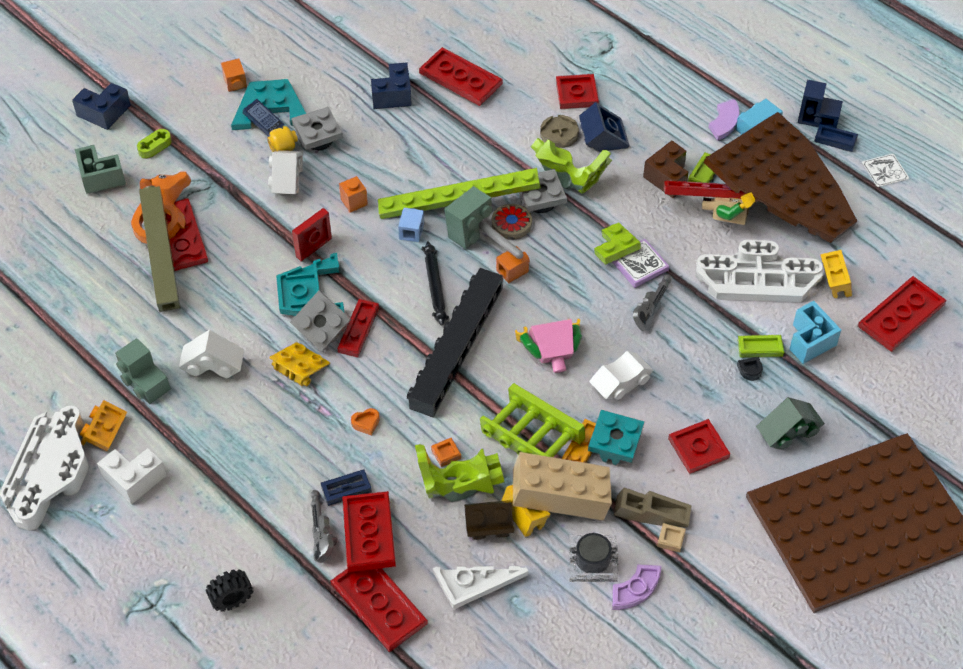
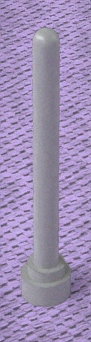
M484 221L478 223L479 229L517 259L523 257L521 250Z

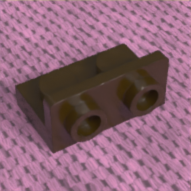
M511 500L464 504L467 537L481 540L485 539L486 535H495V537L503 538L508 537L509 533H515Z

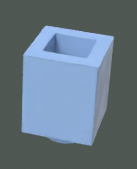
M403 208L398 225L399 240L420 242L424 227V211Z

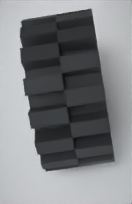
M233 569L230 573L227 571L223 572L224 575H217L216 580L212 579L205 591L213 609L216 611L220 610L221 612H224L226 609L230 611L232 607L235 606L237 608L240 606V603L244 604L247 602L246 599L251 598V594L254 591L245 571Z

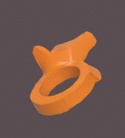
M181 171L174 175L159 174L152 179L142 178L139 183L140 189H144L147 186H160L165 214L172 217L171 222L167 226L169 239L174 237L180 228L184 229L185 217L174 205V202L183 189L191 183V177L186 171ZM140 203L132 217L131 226L135 237L142 243L147 244L146 233L142 228L144 220Z

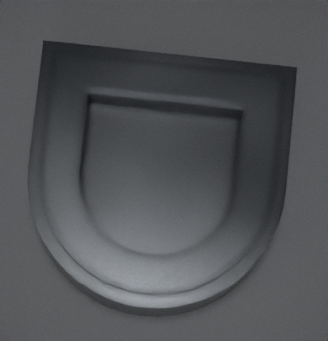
M759 357L738 360L737 366L744 379L754 381L761 377L763 366Z

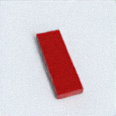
M362 299L358 300L350 318L352 320L347 325L338 345V353L359 357L379 310V303Z

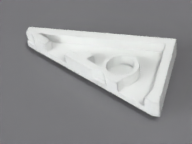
M479 566L473 568L457 567V570H441V567L433 568V574L454 610L528 576V569L519 566H509V569Z

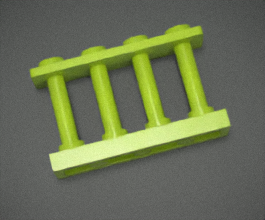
M515 383L508 388L510 402L493 420L484 415L480 418L482 433L489 438L492 437L497 440L504 448H510L518 456L520 452L554 457L569 440L581 444L585 439V428L582 423ZM516 408L527 412L510 431L500 426ZM533 419L542 421L544 423L542 427L527 442L517 436ZM551 429L562 433L545 453L535 447Z

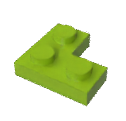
M618 222L601 230L602 237L607 242L595 247L594 252L606 265L640 250L641 243Z

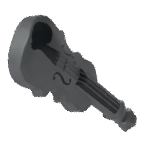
M666 274L662 282L658 284L659 287L656 292H647L645 298H643V303H638L634 309L633 318L641 331L650 330L654 315L657 314L661 307L660 300L668 289V283H671L672 277Z
M313 490L311 492V498L313 499L311 502L314 538L313 557L316 562L323 563L331 555L333 547L337 543V537L329 533V517L323 516L321 513L322 501L320 500V492Z

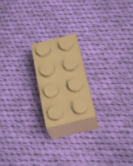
M523 452L519 453L513 468V506L604 520L612 504L610 467Z

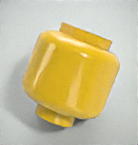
M283 126L270 131L267 141L272 152L292 151L295 149V142H298V138L294 130L291 131L289 127Z

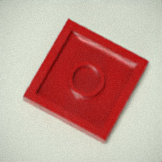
M594 74L556 76L560 109L586 108L595 102L599 104Z
M324 208L292 230L295 255L301 262L332 239L329 212Z
M709 419L673 432L668 436V440L689 474L730 458L729 450Z

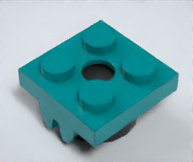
M601 410L588 446V451L600 454L603 462L610 459L614 465L618 464L620 460L632 463L645 421Z

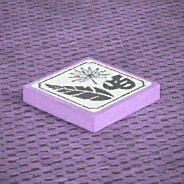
M646 239L640 241V250L612 262L634 288L669 271V265Z

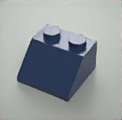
M597 102L579 115L580 127L585 136L584 141L589 148L602 152V150L626 149L630 146L621 117Z

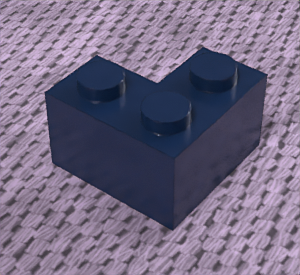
M408 62L388 64L389 78L371 79L373 109L412 106Z
M807 79L797 123L818 128L820 124L837 128L843 101L824 97L827 83Z
M112 82L100 95L83 88L72 99L77 117L106 130L131 106L127 89Z

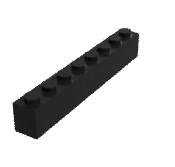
M479 268L476 275H472L468 290L463 291L459 306L456 305L454 307L452 319L450 322H446L442 337L437 338L433 353L427 356L424 369L418 372L415 386L410 387L407 393L409 409L434 418L503 289V275L483 268Z

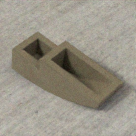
M624 487L617 495L614 515L662 526L665 523L677 527H688L692 505L652 491L642 494Z

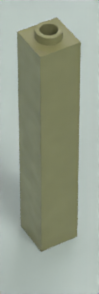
M147 186L144 189H139L157 307L159 312L180 309L160 186Z

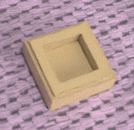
M663 523L657 547L680 553L686 529Z

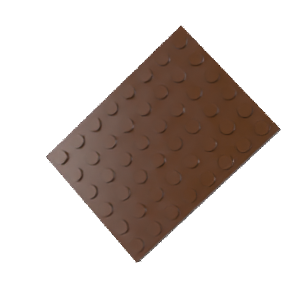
M908 433L746 493L748 502L813 613L963 555V515Z

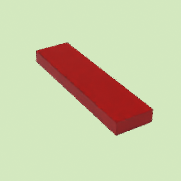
M665 180L663 186L664 193L667 195L741 199L746 194L741 190L737 193L727 184Z

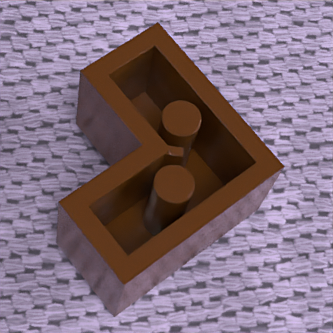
M671 140L645 161L643 178L663 192L665 180L687 182L689 172L684 169L687 150ZM668 195V196H670L671 198H674V197H676L677 195Z

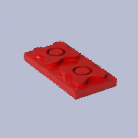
M443 47L419 68V74L479 106L503 84L502 78Z
M189 198L175 201L174 205L183 213L186 221L184 229L180 228L176 235L170 239L174 270L177 271L207 263L208 257ZM165 214L168 226L171 222L172 217L168 214Z
M912 276L859 321L858 327L892 352L946 304L947 300Z
M389 491L343 496L348 572L396 567Z
M382 568L348 572V569L330 580L334 589L388 652H391L428 624V620Z

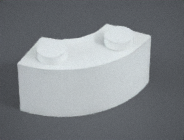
M626 351L615 362L603 365L589 382L605 399L619 400L638 385L647 383L650 379L649 375L654 370L637 353Z

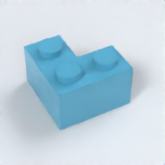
M815 301L796 310L793 326L798 332L793 334L790 351L804 364L837 346L841 329Z

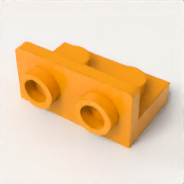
M105 400L102 401L99 407L95 405L89 415L92 418L90 425L85 423L79 434L83 437L81 445L84 446L88 442L108 451L127 411Z

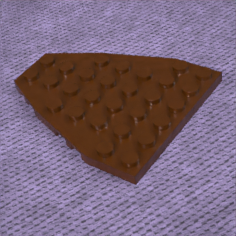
M776 112L706 157L703 162L733 191L739 193L741 190L746 194L752 192L755 198L754 203L757 201L767 205V211L793 226H797L799 223L809 228L808 233L820 236L823 240L830 243L857 223V219L840 186L808 139L779 112Z

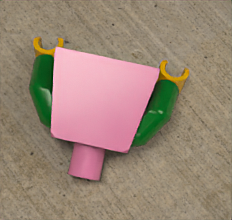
M572 319L534 325L531 326L529 334L526 326L523 327L524 332L522 333L515 330L516 340L521 342L532 356L539 359L541 363L552 362L554 373L566 371L564 360L572 357L573 353L578 350L582 340L580 319H577V323H572Z

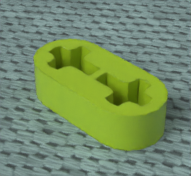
M158 129L139 141L137 144L139 156L148 159L170 146L172 142L170 132L166 129Z

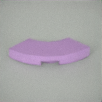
M735 99L718 104L717 111L719 116L709 123L708 128L717 141L727 137L735 129L739 116V107Z
M638 564L636 573L630 580L620 584H613L612 610L631 608L645 601L658 585L661 566Z

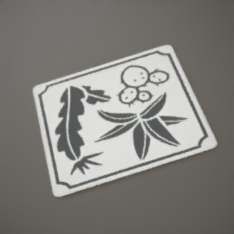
M894 154L862 161L863 166L877 187L909 179Z

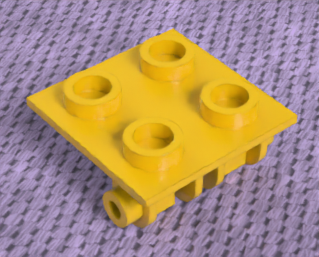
M298 342L269 357V359L273 360L272 366H274V370L279 371L286 377L289 376V379L294 380L300 386L305 385L306 387L311 382L310 375L330 364L321 355L312 352Z

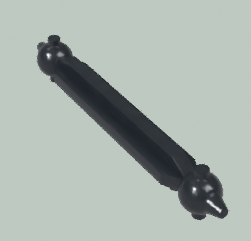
M427 241L421 250L426 255L425 263L432 305L435 311L432 313V316L442 326L444 321L449 319V316L444 311L445 303L438 262L435 256L438 251Z

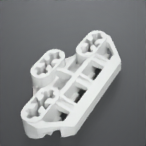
M743 240L739 244L738 252L732 256L701 255L697 260L695 276L700 282H705V285L709 286L708 293L715 299L801 303L809 296L810 289L821 282L823 271L822 263L817 259H783L778 255L779 247L773 241Z
M66 406L60 412L55 411L54 416L48 418L46 412L34 417L0 490V497L16 526L27 531L37 529L41 525L53 497L61 492L67 496L74 495L82 486L89 469V464L79 439L84 423L79 409L75 406ZM47 425L52 429L50 433L44 432ZM40 443L39 449L37 451V454L40 455L39 459H34L32 457L37 449L38 444ZM26 470H29L28 473H27V475H26V477H25V479H24L25 482H28L27 485H26V486L20 485V484H21V481H22V479H23V477H24V475H25V473H26ZM14 497H16V499H15V501H14V504H13V506L11 507V503H12Z

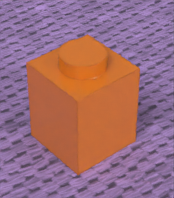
M240 59L222 62V73L228 91L247 88L245 72Z
M357 176L339 183L341 201L350 213L368 205L367 190Z
M506 251L496 257V270L500 275H503V278L509 284L529 272V256L523 251V257L517 259L510 252Z

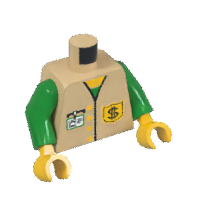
M752 192L743 195L741 199L703 197L702 209L712 210L713 219L745 225L749 207L755 202V198Z

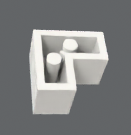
M272 152V156H269V168H272V176H269L268 187L271 188V193H299V173L303 172V152Z
M208 330L183 346L179 368L195 377L210 369L219 376L228 379L241 370L244 349L217 333Z
M148 448L131 462L114 449L97 463L102 478L131 505L167 476L163 461Z

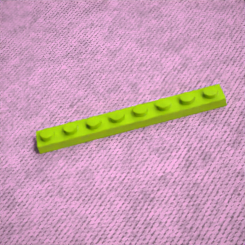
M533 168L378 199L380 219L401 216L403 208L426 211L447 207L473 186L491 198L539 189L538 170Z

